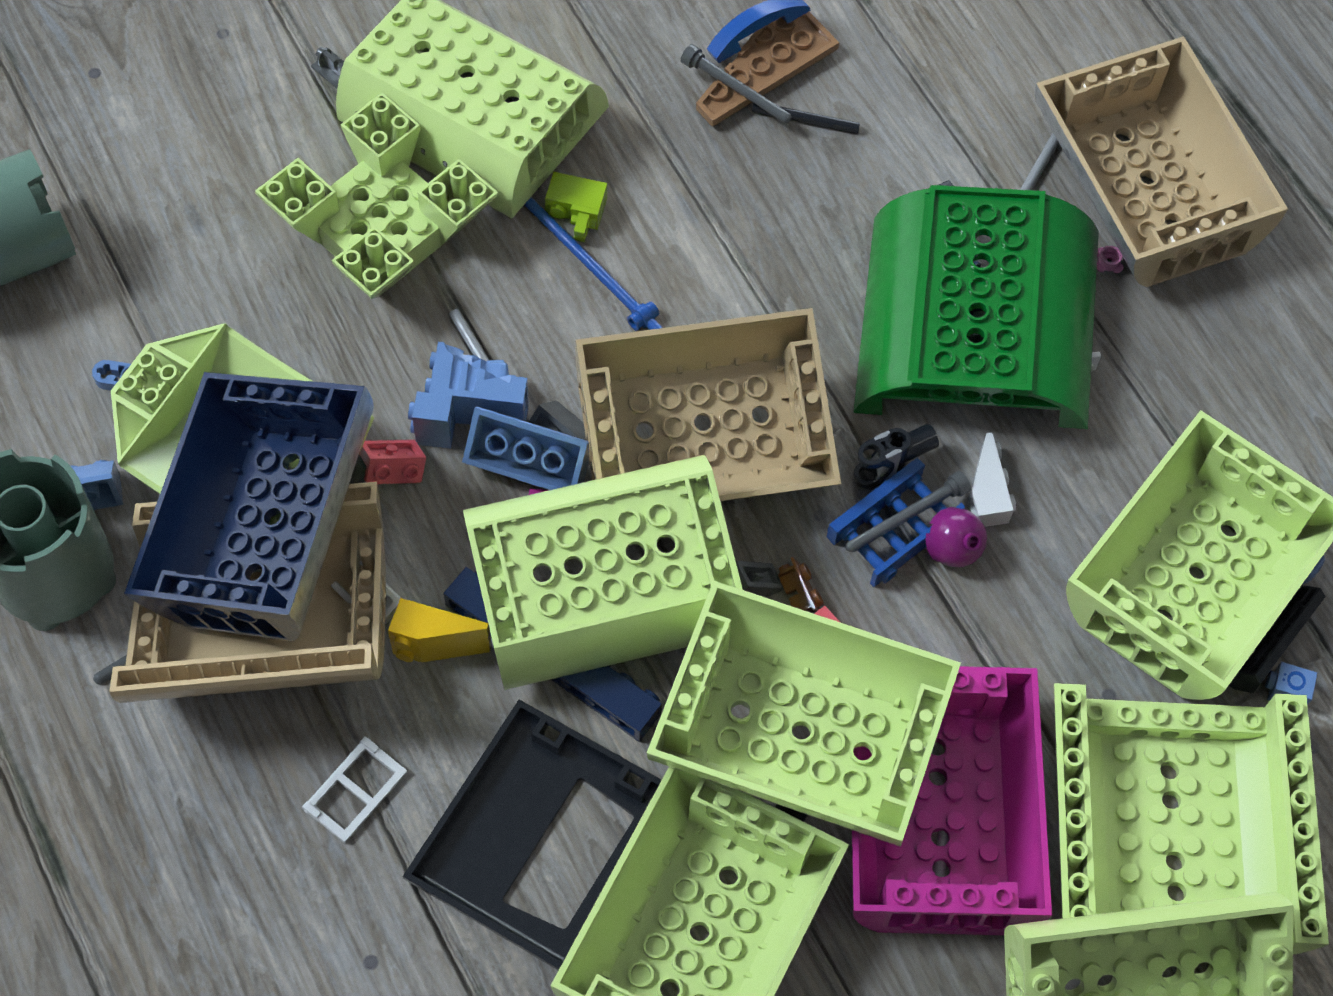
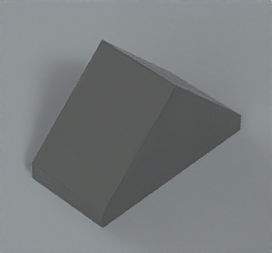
M736 561L744 591L766 598L784 590L772 563Z

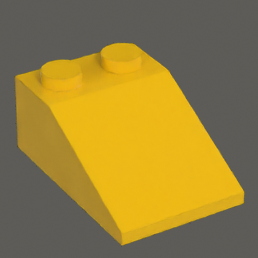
M403 598L399 600L388 629L393 654L405 662H413V660L429 662L489 653L492 648L488 623Z

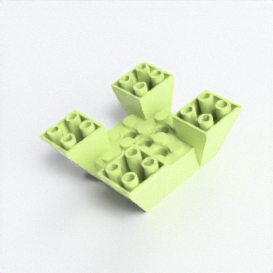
M383 92L340 124L358 165L334 184L328 185L302 160L297 158L255 190V194L290 226L323 245L334 255L335 258L332 260V264L371 299L381 296L462 230L498 196V192L460 159L456 160L429 183L413 171L409 165L421 126Z

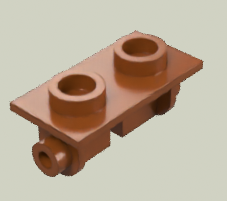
M791 557L793 565H782L779 567L780 573L778 574L787 595L796 590L798 594L788 598L792 607L810 613L817 612L821 609L820 606L824 605V602L818 590L811 587L809 580L812 579V574L805 563L801 564L794 557Z

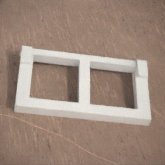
M364 736L341 765L315 794L305 802L302 809L345 844L407 774V770L369 738ZM365 750L394 773L373 798L344 775ZM337 781L366 804L364 809L345 830L316 807Z

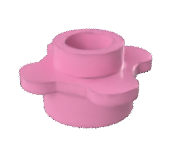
M1115 246L1098 248L1097 270L1099 272L1113 271L1114 273H1121L1124 266L1121 264L1123 256L1120 250Z

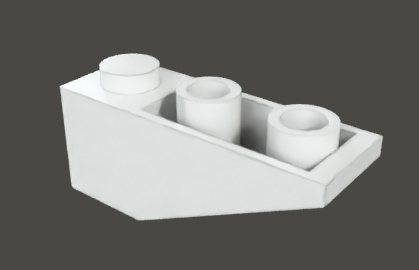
M992 432L986 433L968 499L970 512L978 516L985 527L1009 523L1013 512L1016 511L1014 495L1009 494L1007 488L1009 484L1008 472L1006 468H1002L1000 462L1002 458L999 442L995 443Z

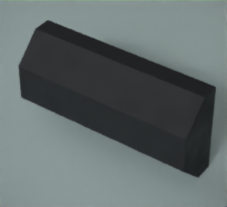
M1306 585L1300 586L1231 681L1230 687L1248 693L1255 692L1326 597L1321 588Z

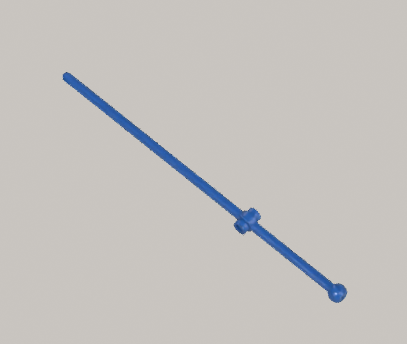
M532 197L524 204L632 312L627 317V321L635 331H638L640 328H648L649 330L663 328L655 320L660 313L653 302L649 301L646 304H639Z

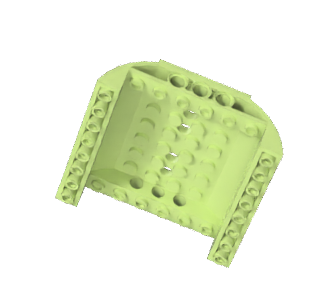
M1054 683L1062 918L1277 892L1285 896L1293 904V954L1329 945L1307 695L1275 694L1266 707L1087 699L1086 685ZM1164 765L1171 766L1176 772V778H1165L1160 768ZM1165 795L1175 797L1178 802V808H1167L1163 804L1162 797ZM1169 855L1178 857L1182 863V868L1179 870L1171 869L1166 863V857ZM1168 887H1179L1184 894L1183 900L1175 901L1171 899L1168 895Z

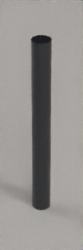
M753 103L752 112L773 116ZM781 107L791 114V120L853 133H858L859 122Z

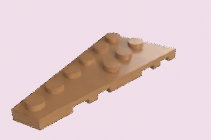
M810 12L790 23H787L780 17L754 32L741 48V51L738 52L735 60L732 63L730 62L724 71L763 96L836 51L839 47V42ZM717 80L710 85L696 102V110L713 127L752 102Z

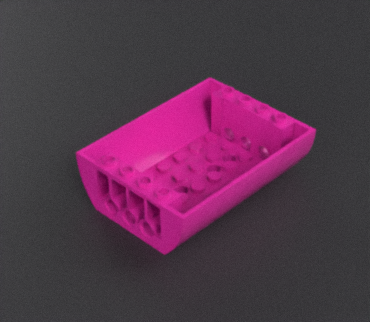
M960 666L935 741L943 746L945 752L939 756L933 754L930 756L901 847L851 830L853 916L859 924L875 932L1004 935V929L1009 925L1045 921L1052 916L1037 668ZM863 746L857 747L853 751L855 757L859 760H868L872 756L870 750ZM940 772L944 775L946 782L943 785H934L929 780V774ZM944 831L948 835L949 842L945 846H937L933 843L931 835L934 832ZM937 861H944L949 868V875L946 877L935 875L932 865Z

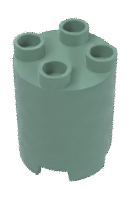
M30 149L0 160V287L76 255L75 246L60 211L52 212L45 197L48 193L42 181L44 176Z
M12 449L0 452V604L15 617L29 622L34 629L48 631L54 629L62 622L82 615L91 609L102 596L112 591L116 584L113 552L76 472L65 460L57 455H54L51 460L34 456L19 457Z

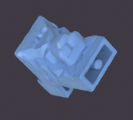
M438 341L437 351L431 352L430 356L432 378L427 377L425 392L417 391L415 402H410L408 419L411 420L410 432L415 434L418 445L451 449L455 424L471 425L476 406L526 421L529 408L527 378L509 375L508 364L504 360L485 361L478 356L464 355L463 350Z

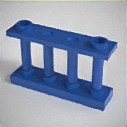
M918 457L831 522L826 537L833 545L842 539L850 541L859 536L857 528L864 522L866 524L870 523L873 527L883 522L884 520L879 516V511L886 505L888 507L892 506L897 512L902 511L908 507L901 499V494L907 489L910 491L914 490L921 498L933 493L922 482L925 468L924 463ZM939 502L931 508L938 513L947 507L942 502ZM961 502L956 508L965 509V506ZM918 516L907 521L919 534L909 544H906L893 530L882 536L897 551L886 562L868 544L857 550L875 569L870 581L873 587L881 582L884 584L889 582L897 574L898 568L927 547L925 538L926 533H930L931 527H928Z

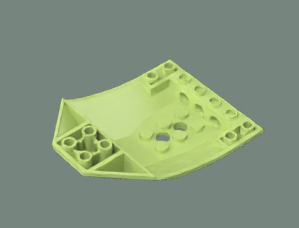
M226 323L146 344L111 390L118 465L157 493H161L204 372L301 381L312 380L270 355L230 328ZM371 415L362 446L373 423V415ZM296 459L288 467L294 469L299 464L300 459ZM278 513L277 515L272 517L270 519L269 524L272 525L277 523L281 517V513Z

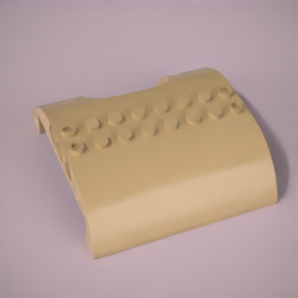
M377 482L349 484L298 639L288 641L186 627L162 617L134 601L126 665L112 668L109 690L111 697L116 702L127 703L379 679L382 674L385 650L386 562L382 513ZM157 502L135 504L132 527L140 548ZM262 572L252 573L251 581L258 579ZM335 581L351 596L352 604L347 603L331 587Z

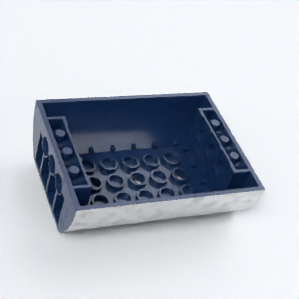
M204 372L124 594L150 611L186 627L288 641L298 639L373 412V399L367 388L358 385ZM300 459L297 467L288 470L290 463ZM281 513L279 521L270 525V519ZM262 569L260 577L251 581L252 573Z

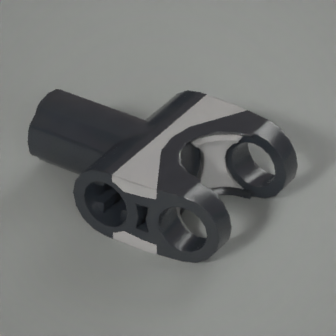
M928 423L909 432L902 428H893L864 442L859 448V464L855 467L853 473L855 483L866 489L879 486L904 468L906 462L938 448L939 440L934 428ZM868 449L875 450L868 458L863 456L864 451ZM862 470H869L874 474V479L865 481L859 477L858 473Z

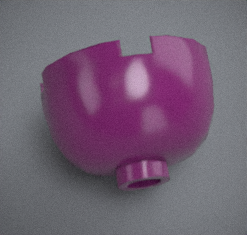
M949 507L939 511L932 518L930 523L933 525L930 528V533H926L925 540L927 551L933 560L944 566L963 568L972 565L982 556L986 549L988 538L986 528L978 516L966 509Z

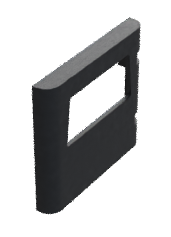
M519 699L402 877L414 886L559 971L656 792L661 779ZM548 726L560 732L555 742L544 736ZM630 773L644 780L639 789L626 783ZM579 780H583L631 814L634 819L569 925L562 929L505 903L503 899Z

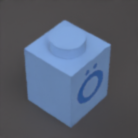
M1281 662L1276 670H1270L1265 684V688L1269 689L1267 700L1270 701L1275 694L1307 695L1308 705L1313 697L1318 672Z

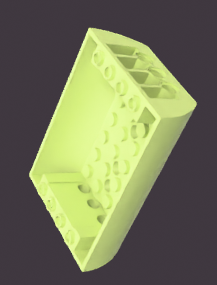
M705 455L463 510L504 690L688 647L713 580L743 590L713 470ZM663 537H668L674 541L675 548L669 553H663L657 548V542ZM630 545H640L644 550V556L639 560L628 558L626 550ZM570 559H578L582 563L583 568L578 574L571 575L565 571L564 565ZM539 566H546L551 570L552 575L549 580L539 582L533 576L534 570Z
M1277 892L1013 924L1004 929L1006 996H1293V904L1285 896ZM1200 963H1209V967L1205 972L1194 973L1195 968ZM1168 967H1177V971L1173 976L1162 977L1163 972ZM1102 976H1113L1109 984L1104 986L1097 985ZM1070 980H1081L1077 988L1072 990L1065 989L1066 984Z

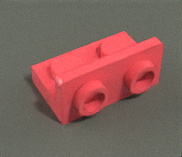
M416 440L364 441L359 455L366 465L365 482H377V484L422 482L426 456Z

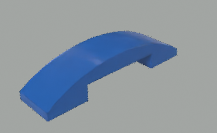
M767 0L745 10L725 25L707 47L708 53L720 63L741 51L738 41L780 17L787 23H790L811 11L810 7L803 0Z

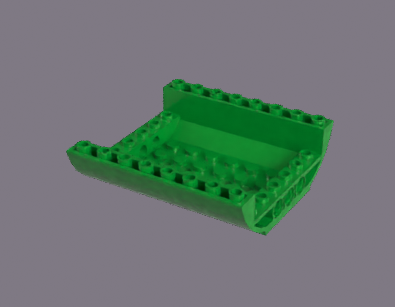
M930 185V188L910 192L886 204L875 216L873 224L853 413L882 415L884 398L1059 410L1058 427L1088 429L1099 230L1091 218L1076 206L1062 199L1046 195V191ZM980 235H986L991 238V241L980 243L976 238ZM983 259L988 261L989 265L980 268L974 262ZM982 309L986 314L977 318L973 317L970 311ZM971 334H979L984 339L979 343H973L968 340V337Z

